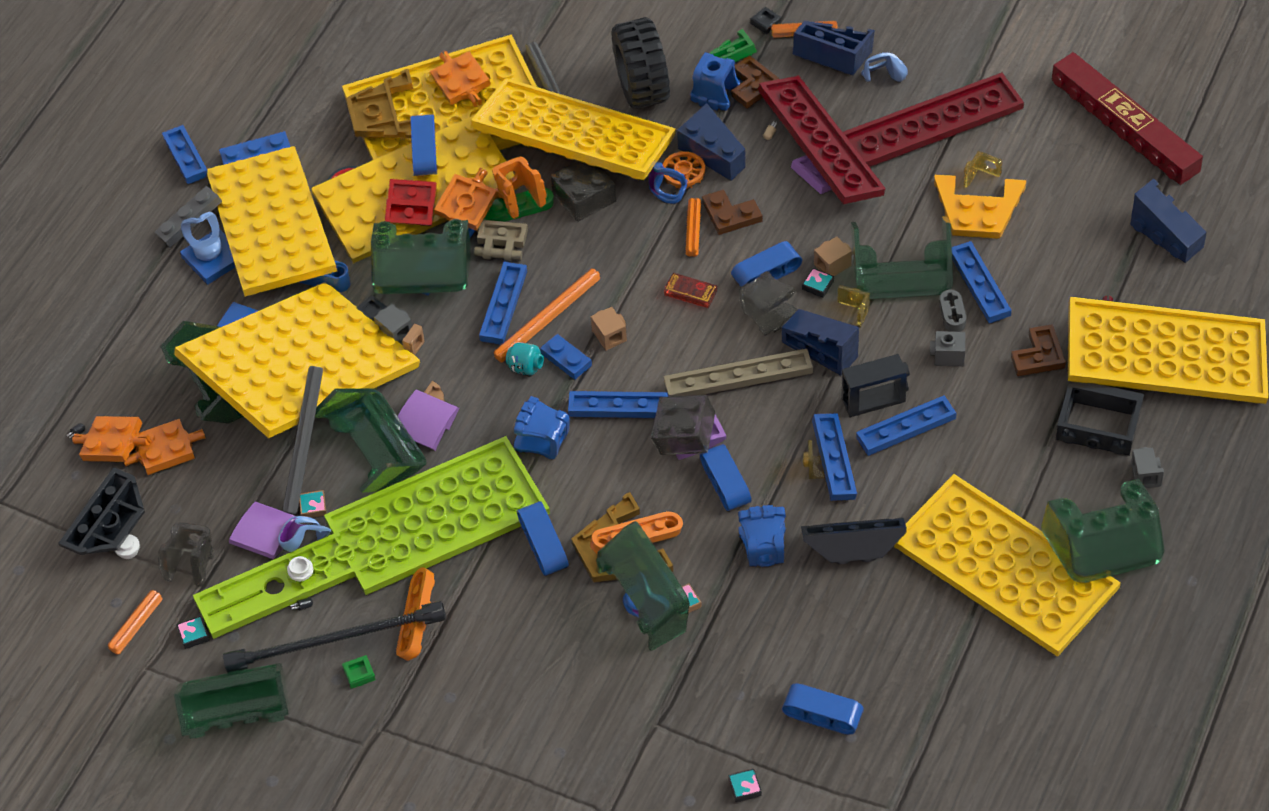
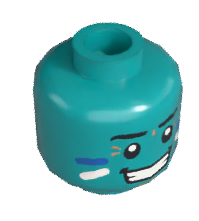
M517 342L506 353V364L514 373L532 376L543 366L544 357L537 345Z

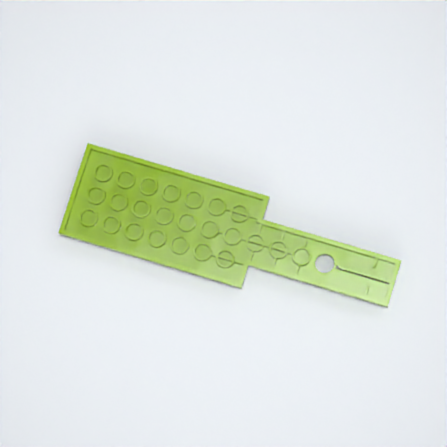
M507 436L325 514L324 518L331 529V535L193 595V598L212 638L215 639L296 603L297 600L308 598L353 577H356L364 594L368 595L413 575L422 567L429 568L521 527L517 516L518 509L539 501L543 503L547 514H550V509ZM295 557H305L313 565V574L305 581H294L288 575V565ZM276 580L278 583H284V588L278 594H269L265 591L267 588L266 584Z

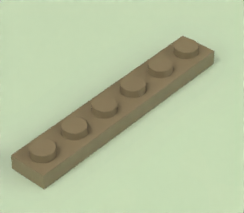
M802 349L664 376V384L668 392V399L672 401L812 374L813 366L808 350Z

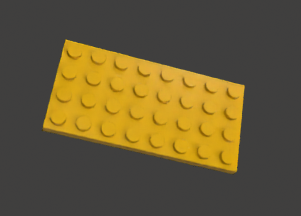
M505 78L472 118L470 127L479 130L481 133L496 135L504 140L519 142L524 146L539 148L547 153L562 155L567 159H575L585 162L590 166H598L614 173L625 174L633 179L645 180L675 137L676 131L675 128L507 78Z
M474 116L435 132L437 175H413L411 143L312 187L314 197L353 264L448 221L434 214L432 226L385 223L390 179L436 182L435 207L454 174L465 178H474L478 169L482 168V170L485 169L488 172L483 183L488 187L497 188L492 170L495 166L506 162L489 133H481L479 130L470 128L471 120ZM513 171L505 176L508 180L514 177Z
M295 146L207 169L211 189L222 200L217 209L244 296L337 272L336 264Z
M1070 297L1068 303V381L1266 404L1268 400L1265 319Z
M955 474L906 523V534L894 545L896 549L1057 657L1118 591L1121 583Z

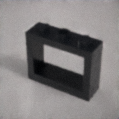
M1069 381L1057 425L1056 440L1067 444L1073 443L1087 446L1091 449H1101L1115 454L1130 456L1144 394L1094 383ZM1073 403L1130 414L1131 419L1127 435L1069 424L1068 420Z

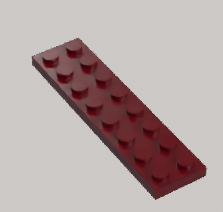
M999 73L846 130L843 134L866 164L871 167L1024 109V101L1005 75Z
M800 76L759 83V93L842 204L884 196L886 188Z

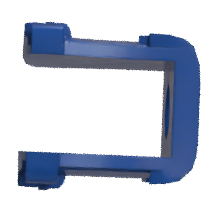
M705 52L693 73L694 84L690 93V100L695 103L698 102V105L702 107L707 103L713 110H728L730 101L725 88L733 90L740 85V80L737 79L735 73V60L715 57L713 54Z
M531 396L524 403L516 418L514 434H517L514 442V450L520 453L522 451L544 455L548 459H555L563 440L569 432V415L566 412L554 410L539 401V398Z
M765 505L763 507H749L748 510L739 511L738 518L741 524L738 527L739 537L744 543L749 567L757 566L758 564L764 567L784 563L785 508Z

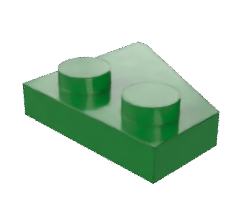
M741 29L737 32L739 37L732 43L730 40H726L718 48L711 51L710 54L723 59H732L736 62L745 59L749 55L751 56L757 50L746 32Z

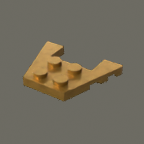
M409 69L400 71L401 75L393 79L391 76L384 79V83L374 88L372 86L367 87L346 98L355 137L411 138V119L398 122L391 97L393 93L413 89Z
M630 492L626 493L622 497V501L616 506L612 505L606 510L607 513L600 519L593 520L571 539L572 545L593 583L637 577L639 572H643L645 576L673 572V564L663 548L641 558H638L633 548L610 555H599L591 549L590 540L596 530L617 525L640 515V508Z

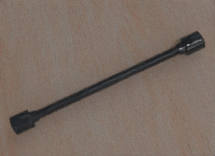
M442 600L421 605L422 609L416 610L414 614L408 613L407 615L404 614V616L401 615V617L379 620L378 622L375 621V623L363 624L362 626L339 630L336 633L330 632L329 634L326 633V635L323 634V636H314L313 638L310 637V639L297 640L294 643H285L284 645L281 644V646L269 647L268 649L265 648L255 652H245V649L223 653L225 669L227 673L248 669L249 664H253L256 660L259 661V659H268L269 657L272 658V656L275 657L285 653L301 651V649H308L311 646H321V644L324 645L327 642L333 643L334 641L337 642V640L340 641V639L346 640L347 638L350 639V637L353 638V636H362L363 634L366 635V633L395 628V626H402L405 623L411 624L416 621L418 623L425 622V625L446 621Z

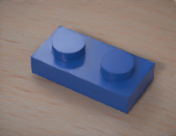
M558 334L540 348L541 354L574 380L592 366L590 358Z

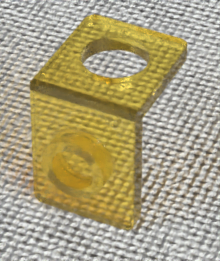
M978 151L973 160H969L965 166L964 187L969 186L978 170L1000 177L1002 174V159ZM985 161L993 162L996 165V169L988 167Z
M839 285L838 303L859 308L857 327L861 328L870 307V293Z
M808 440V452H803V465L808 467L809 479L825 478L824 472L819 471L817 468L822 463L821 457L813 456L812 440Z

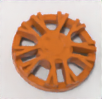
M677 152L667 157L663 162L664 168L668 166L684 174L685 179L688 181L686 189L688 187L692 188V185L698 182L701 183L703 176H705V163L695 153ZM680 157H687V160H680ZM664 175V180L667 184L674 185L676 189L681 188L682 184L680 181Z

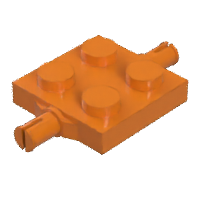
M443 51L444 54L441 52L439 57L444 64L430 70V74L451 105L461 100L470 99L474 107L480 106L482 100L477 94L482 89L490 86L491 83L470 51L454 59L449 56L447 51Z
M479 168L474 178H465L454 174L434 208L435 215L449 221L443 230L447 235L448 233L453 235L457 225L478 230L497 196L496 189L488 187L483 183L484 178L488 174L485 169Z
M96 416L90 431L87 434H74L72 441L74 444H84L79 454L83 461L126 462L135 446H149L151 438L149 435H139L143 424L139 417Z
M180 419L140 432L139 435H149L151 443H149V446L137 445L136 452L129 454L124 464L126 467L140 461L145 467L147 475L195 459L192 443L206 439L203 429L188 434L183 429Z

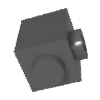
M393 304L379 311L374 317L375 324L379 326V329L400 344L403 343L402 340L412 328V322L408 314L403 309L399 310Z
M936 331L935 341H930V356H935V366H964L965 332Z

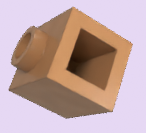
M835 237L830 241L824 242L814 250V265L820 271L836 276L851 267L852 250L847 243H843L838 237Z
M612 307L598 311L595 315L591 316L592 332L606 351L627 341L625 320Z

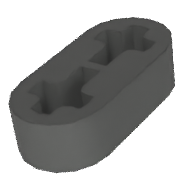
M955 290L942 292L940 295V311L944 326L949 332H961L966 326V313L962 297ZM947 300H951L954 306L950 307V303ZM952 316L956 317L957 322H954Z

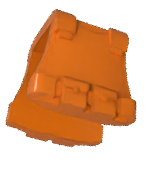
M516 157L493 168V177L497 183V195L499 198L504 199L508 213L512 218L519 217L514 189L524 185L539 207L546 204L545 198L547 197L544 181L536 169L532 170L529 167L528 161L524 157ZM515 171L512 179L508 180L505 177L509 172Z

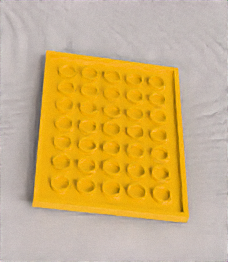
M511 34L449 53V56L454 59L470 51L489 78L491 85L482 89L477 94L482 100L481 105H478V107H474L470 99L461 100L453 105L449 103L430 74V70L444 64L440 57L343 85L342 90L345 98L367 87L372 86L374 88L384 83V79L390 76L393 79L401 75L400 71L409 69L413 89L391 94L398 122L410 120L411 116L434 115L435 132H438L476 115L505 78L534 87L537 86ZM490 134L499 150L521 144ZM362 137L372 161L412 143V138Z
M325 283L177 346L174 353L179 360L268 438L298 425L309 366L323 368L315 416L418 368L420 360L415 355L405 350L403 345L395 341L394 338L387 336L373 320L356 309L355 305L331 285Z

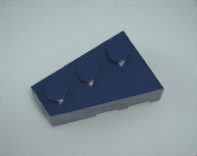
M803 21L794 32L792 54L842 71L843 73L854 75L873 50L875 30L868 29L867 32L853 31L854 27L846 26V30L832 28V24Z
M707 103L677 130L678 149L683 152L697 154L703 159L707 167L728 180L732 181L746 168L745 148Z
M1153 178L1134 195L1130 225L1136 231L1150 238L1155 244L1166 249L1173 257L1186 263L1204 248L1207 232L1186 211L1182 213L1172 203L1174 201L1172 196L1169 194L1166 197L1156 187L1159 183Z
M798 309L782 326V343L796 351L807 349L810 359L842 376V369L850 367L858 358L859 327Z

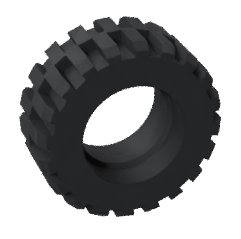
M647 17L616 24L611 31L612 48L620 84L627 103L630 107L638 109L666 102L670 97V80L662 43L655 24Z

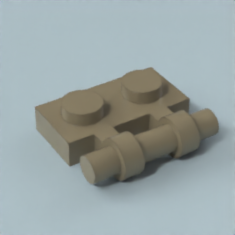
M483 220L479 227L477 242L478 244L485 245L484 247L475 246L474 256H482L483 259L489 260L492 258H503L504 261L509 262L521 260L522 251L514 250V247L524 248L528 225ZM493 246H505V249L493 248Z

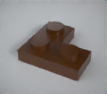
M749 55L734 66L736 76L744 82L731 90L732 97L744 107L749 108L763 98L758 91L759 83L778 80L779 78Z
M724 189L702 196V203L718 235L763 222V215L754 199L732 206Z
M1053 324L1029 328V337L1033 348L1011 351V359L1017 376L1063 369L1066 365Z

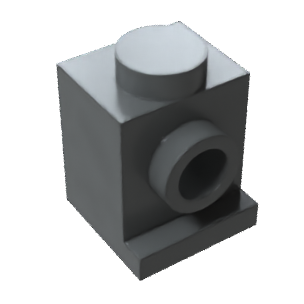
M1148 447L1133 449L1131 468L1136 489L1162 486L1164 470L1161 468L1160 458L1155 457L1154 449Z

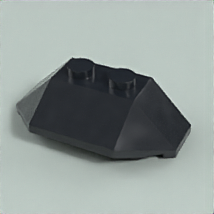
M113 467L59 541V546L79 555L118 550L145 513L135 476Z
M904 518L801 526L803 541L829 562L847 564L855 560L872 562L878 558H883L906 534L907 527Z

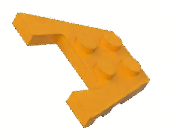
M935 175L934 184L938 189L939 199L944 206L945 216L953 236L1000 239L1014 208L1019 203L1022 192L1024 193L1026 189V180L1005 179L1004 197L955 195L956 176Z

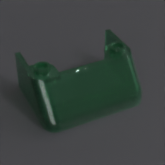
M942 216L943 240L929 242L924 249V260L877 263L875 250L871 246L859 244V228L856 222H851L855 283L857 292L862 298L881 299L941 295L942 292L951 290L953 286L951 222L947 216Z
M373 388L334 389L317 406L315 418H328L333 430L350 433L373 469L367 475L368 480L359 488L362 493L378 492L419 472L426 465L425 456L379 391Z
M634 521L626 525L598 551L596 570L599 574L607 572L609 575H615L639 611L637 625L644 635L648 634V648L652 651L686 632L690 603L686 592L639 523Z

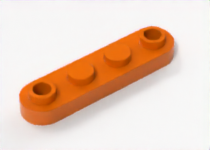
M663 512L598 529L592 534L590 547L599 555H610L673 538L680 534L683 520L674 512Z
M424 567L418 569L410 581L404 610L406 615L408 613L414 614L416 610L422 609L421 605L430 603L432 588L435 584L434 573ZM415 621V623L412 622L411 624H402L396 649L397 656L410 661L420 654L422 636L426 628L425 622L418 623Z

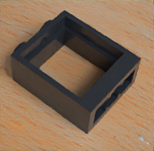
M899 354L842 369L841 399L849 417L906 402V392L909 391L907 377L910 376L907 363H902ZM894 380V382L860 391L862 388Z

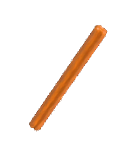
M594 268L586 272L494 351V357L499 362H504L510 347L517 342L526 343L598 282L600 280L599 272Z

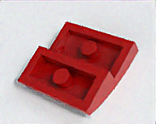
M390 179L385 223L432 226L437 183Z

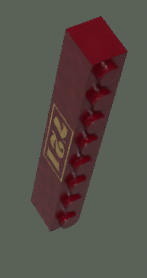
M1072 52L1053 65L1052 81L1057 87L1062 88L1073 100L1079 102L1089 113L1100 119L1105 126L1111 128L1121 139L1128 142L1154 166H1157L1166 173L1170 179L1182 185L1201 172L1203 156L1076 53Z

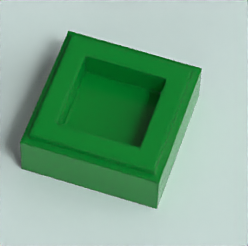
M367 655L342 663L351 689L376 680Z

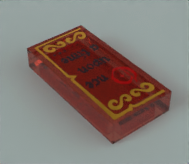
M672 273L664 289V295L709 308L718 290L717 285Z

